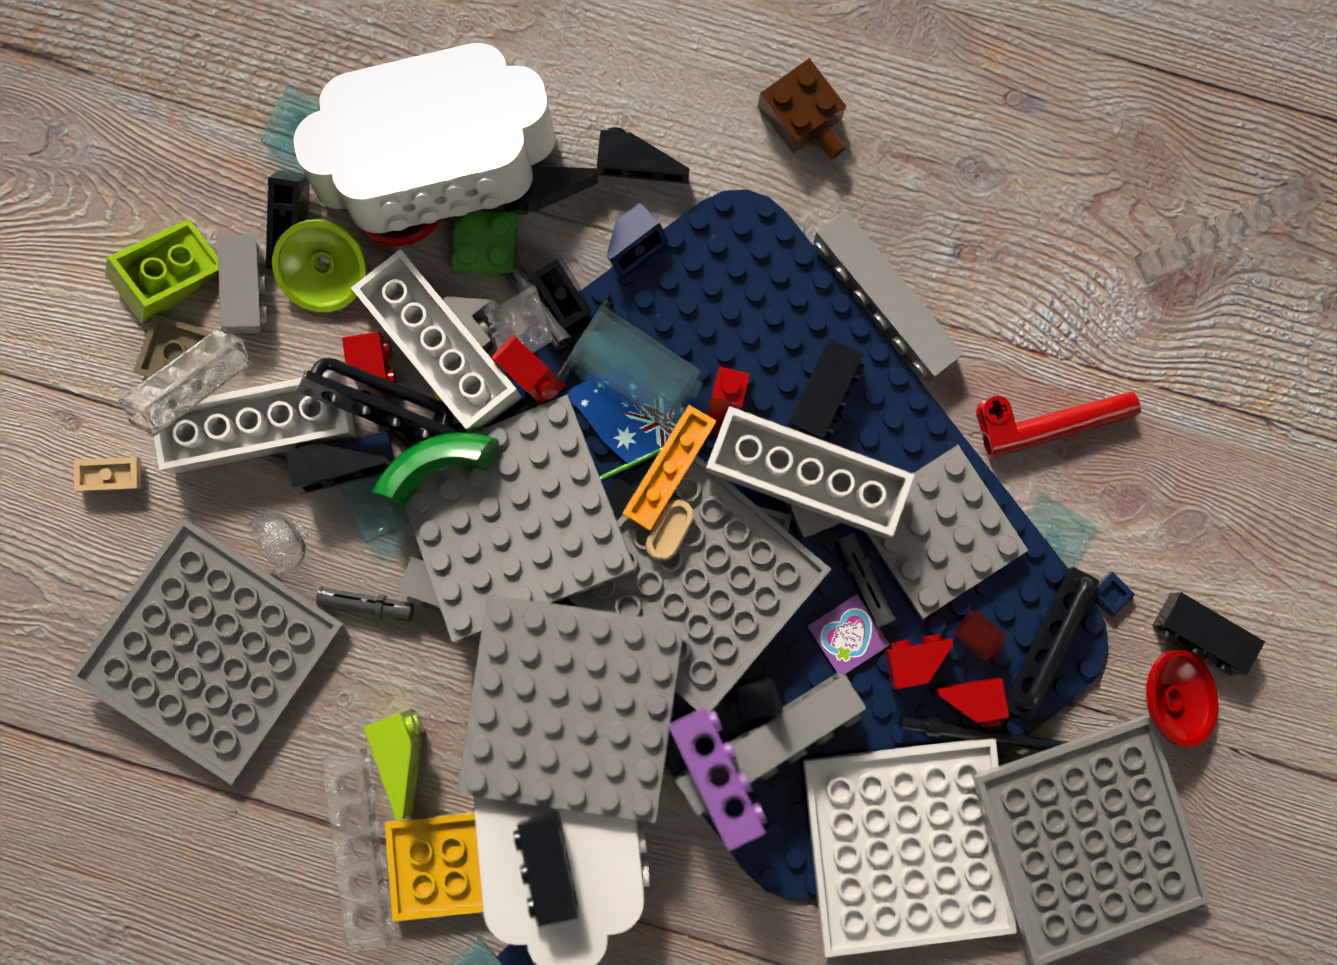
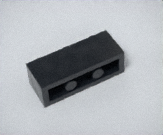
M829 338L786 427L819 440H823L824 436L830 438L838 423L833 417L838 408L844 410L851 396V393L846 390L851 380L858 381L865 365L860 363L864 354Z
M1182 592L1169 594L1152 625L1161 630L1160 636L1175 644L1180 641L1189 647L1187 651L1195 654L1202 660L1208 658L1217 663L1215 666L1217 670L1232 677L1234 674L1248 675L1266 642Z
M556 812L520 820L517 824L518 830L513 831L516 850H522L525 863L520 864V872L523 884H529L532 897L527 898L530 918H536L538 927L577 919L580 909L560 813Z

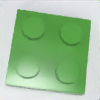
M473 211L463 216H455L452 272L454 274L497 276L511 274V271L515 269L517 213Z

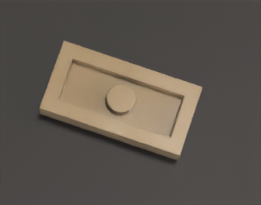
M123 457L73 460L75 492L141 489V458Z

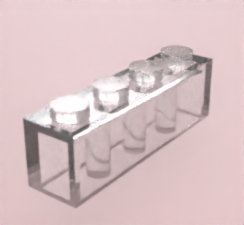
M217 328L118 401L132 426L155 437L252 363L242 339Z

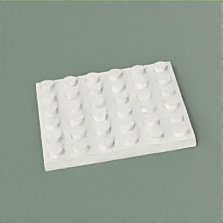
M996 739L964 740L803 759L822 947L825 957L1017 933L1015 913L972 779L973 775L999 767Z

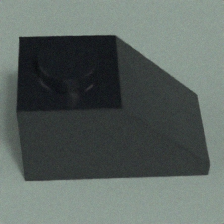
M563 258L555 259L531 275L564 329L591 313L577 280Z

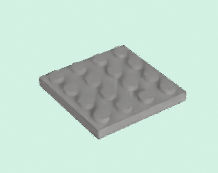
M959 445L913 473L914 478L892 537L884 539L864 531L920 619H924L1028 551Z

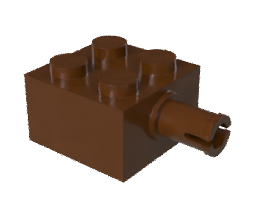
M810 58L760 93L758 108L793 154L814 139L819 142L830 159L836 158L846 149V145L842 143L831 128L842 120L846 105Z

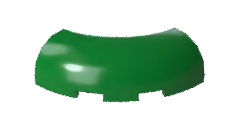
M460 432L426 439L399 455L382 473L372 493L375 496L404 506L413 490L428 478V474L443 467L473 466L486 470L499 440L486 435Z

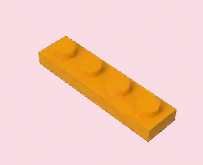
M688 405L623 511L622 516L649 532L652 530L715 426L716 420Z

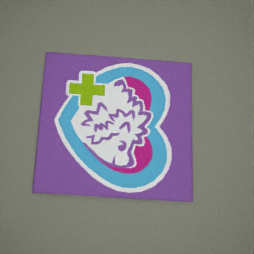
M858 594L807 626L836 672L840 674H846L890 645Z

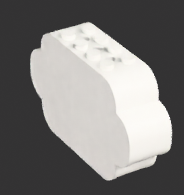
M481 43L463 45L337 76L325 86L321 93V111L305 118L298 126L294 136L297 159L317 198L330 208L347 209L354 223L362 230L370 233L401 231L410 226L423 223L430 224L439 219L463 216L468 212L485 208L493 209L499 205L513 202L522 197L532 183L533 172L531 165L546 158L555 144V132L547 96L539 75L533 70L522 66L506 67L504 57L496 48Z
M473 796L484 918L491 933L507 944H527L529 954L536 965H596L605 953L608 936L622 933L631 928L642 913L645 887L650 886L648 861H642L641 853H646L647 848L645 828L639 829L638 820ZM559 812L580 913L577 919L538 927L536 918L531 919L529 916L527 898L532 896L529 884L524 885L522 881L520 864L525 862L522 850H516L513 831L518 830L517 824L520 820Z

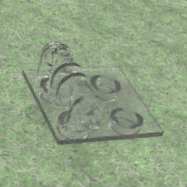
M532 285L502 305H498L496 301L486 303L484 315L488 317V321L491 324L489 331L493 333L491 337L495 341L497 349L512 335L517 337L532 353L554 341L536 285Z

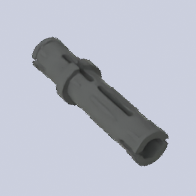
M524 267L513 269L511 274L507 275V279L518 292L521 304L524 307H528L556 350L567 347L568 343H571L572 337L564 329L551 307L547 304L538 286L536 287Z
M853 532L838 539L836 542L848 564L846 569L848 573L853 574L863 598L877 623V627L895 620L896 618L893 616L882 589L869 566L872 562L869 557H865L855 537V533ZM852 552L855 553L865 577L862 576L852 556ZM867 582H869L874 592V595L880 605L879 607H877L866 585Z
M320 586L316 595V604L319 607L323 606L374 615V618L379 620L386 617L410 623L414 613V604L388 599L387 595L379 594L377 597Z

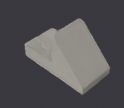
M451 296L443 299L486 353L494 347L490 339L494 335L483 320L477 323L478 320L494 308L491 300Z

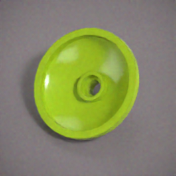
M312 219L299 222L286 230L274 247L272 268L278 286L292 302L310 311L333 312L346 307L357 297L351 287L367 275L365 255L358 241L346 229L330 221ZM324 256L328 258L330 264L324 265L321 262L320 257Z

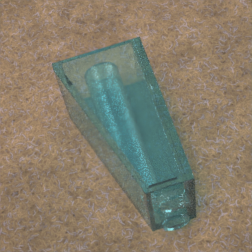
M603 305L600 306L567 358L573 374L667 430L670 429L673 423L677 425L686 410L683 407L689 397L694 399L703 385V382L700 381L701 370Z

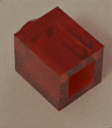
M977 610L967 613L951 634V637L979 659L988 660L990 657L994 659L1005 646V643L1002 641L1007 634Z

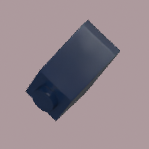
M641 203L615 221L607 258L619 278L623 277L669 242L660 222Z

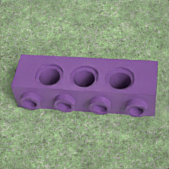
M702 707L668 724L728 852L765 834L762 824L766 823L767 820L759 803L752 806L747 796V793L751 792L752 789L744 772L737 775L732 765V762L736 761L737 758L729 741L722 744L717 734V731L722 730V726L715 712L707 713L705 707ZM702 736L710 737L714 741L713 750L706 755L699 754L695 750V742ZM722 767L728 771L729 777L726 783L715 785L710 781V773L713 769ZM730 799H739L743 802V810L737 816H730L725 812V805Z

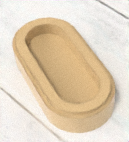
M683 500L670 501L666 504L646 540V550L654 560L668 561L677 553L694 519L693 509L687 502Z

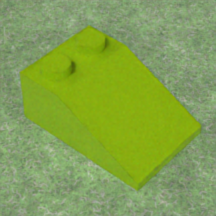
M190 218L108 256L105 271L106 277L141 323L152 319L153 314L160 315L168 311L219 274L217 254Z
M412 709L363 727L396 821L412 813L415 806L422 746L420 733L424 732V728L419 715H413Z

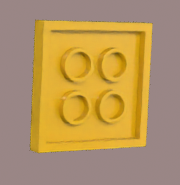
M475 812L385 822L393 922L484 912Z

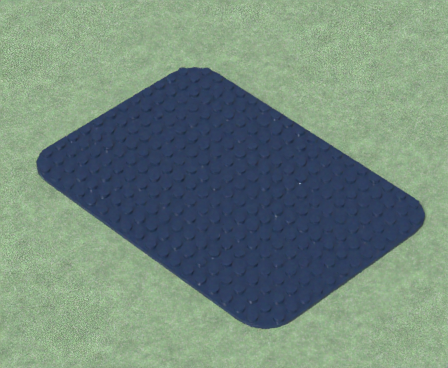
M747 189L726 190L702 200L665 227L663 230L669 242L623 277L619 278L612 267L583 288L582 292L591 313L565 328L572 337V341L568 343L567 347L556 350L538 322L517 337L556 374L602 301L606 299L614 305L564 383L566 386L556 395L555 399L562 397L560 393L628 362L650 381L669 408L680 418L688 405L707 415L720 366L750 374L741 411L786 427L827 341L831 338L863 353L864 355L860 363L865 365L858 381L851 380L846 390L851 393V396L844 410L838 408L833 417L838 423L831 437L824 436L822 441L911 474L959 445L1028 549L1027 552L924 619H920L863 530L839 522L836 526L801 540L791 519L788 533L830 567L831 570L732 687L763 677L774 679L781 705L784 707L837 673L807 626L856 594H858L871 614L853 574L848 573L846 569L848 564L836 542L838 539L853 532L865 557L870 558L872 563L869 566L882 589L893 616L896 618L890 623L879 627L890 645L845 674L866 707L865 710L860 712L862 718L849 727L844 725L838 726L832 730L834 736L820 745L813 742L804 748L807 753L796 761L790 763L786 759L777 765L779 771L768 779L762 781L758 777L749 783L752 791L747 793V796L752 806L759 803L767 820L766 823L762 824L765 834L731 850V854L746 874L765 891L789 900L817 897L803 759L969 740L943 735L935 738L924 736L923 732L900 729L899 721L901 716L918 719L933 717L941 719V722L1028 736L1083 693L1100 674L1108 651L1107 629L1095 601L1091 599L1040 707L1031 722L1008 712L1009 717L1000 719V725L981 727L980 722L970 721L933 695L932 688L989 678H1002L1006 697L1064 579L1068 567L856 301L854 296L838 279L831 267L817 253L812 243L790 215L768 196ZM496 362L495 364L514 385L522 399L488 426L534 408L537 403ZM572 404L599 476L626 464L624 460L601 440L580 410ZM435 413L433 420L440 423V415ZM461 423L452 426V428L457 430V433H469ZM709 435L697 454L707 464L718 438L717 436ZM657 456L603 481L605 491L618 477L636 491ZM728 481L756 506L790 514L784 501ZM852 552V556L862 576L865 577L855 553ZM867 582L866 585L877 607H879L880 605L874 595V592L869 582ZM1069 592L1065 595L1063 599L1065 608L1069 609L1075 597L1074 593ZM569 599L556 603L577 607ZM1054 621L1050 625L1049 630L1052 637L1055 638L1062 622ZM942 634V639H952V648L929 683L900 689L891 688L884 650L892 649V642L910 639L911 645L923 643L922 637ZM1041 649L1036 654V662L1040 667L1048 652L1046 649ZM1031 677L1026 678L1022 682V690L1026 695L1034 681ZM731 690L725 694L712 710L722 726V730L717 731L722 744L732 740L768 717L740 720L738 714L732 715L726 698L732 695ZM675 691L670 723L696 711ZM669 728L664 764L676 779L675 775L688 768ZM702 736L695 742V750L702 755L709 754L714 748V741L707 736ZM996 744L998 759L1014 746ZM730 799L725 805V812L730 816H737L743 810V802L739 799ZM703 812L704 818L724 843L712 816H706Z

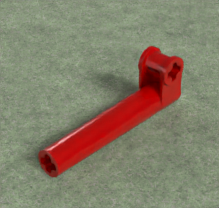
M1130 391L1015 422L1010 402L1005 397L993 396L978 404L976 416L982 432L984 448L989 458L992 459L1137 416L1141 412V406L1137 395ZM997 407L999 413L990 415L989 409Z

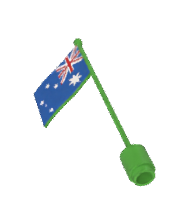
M628 362L560 393L562 396H569L571 403L580 410L601 440L626 462V464L601 475L602 482L658 456L680 420V417L669 408L650 381Z

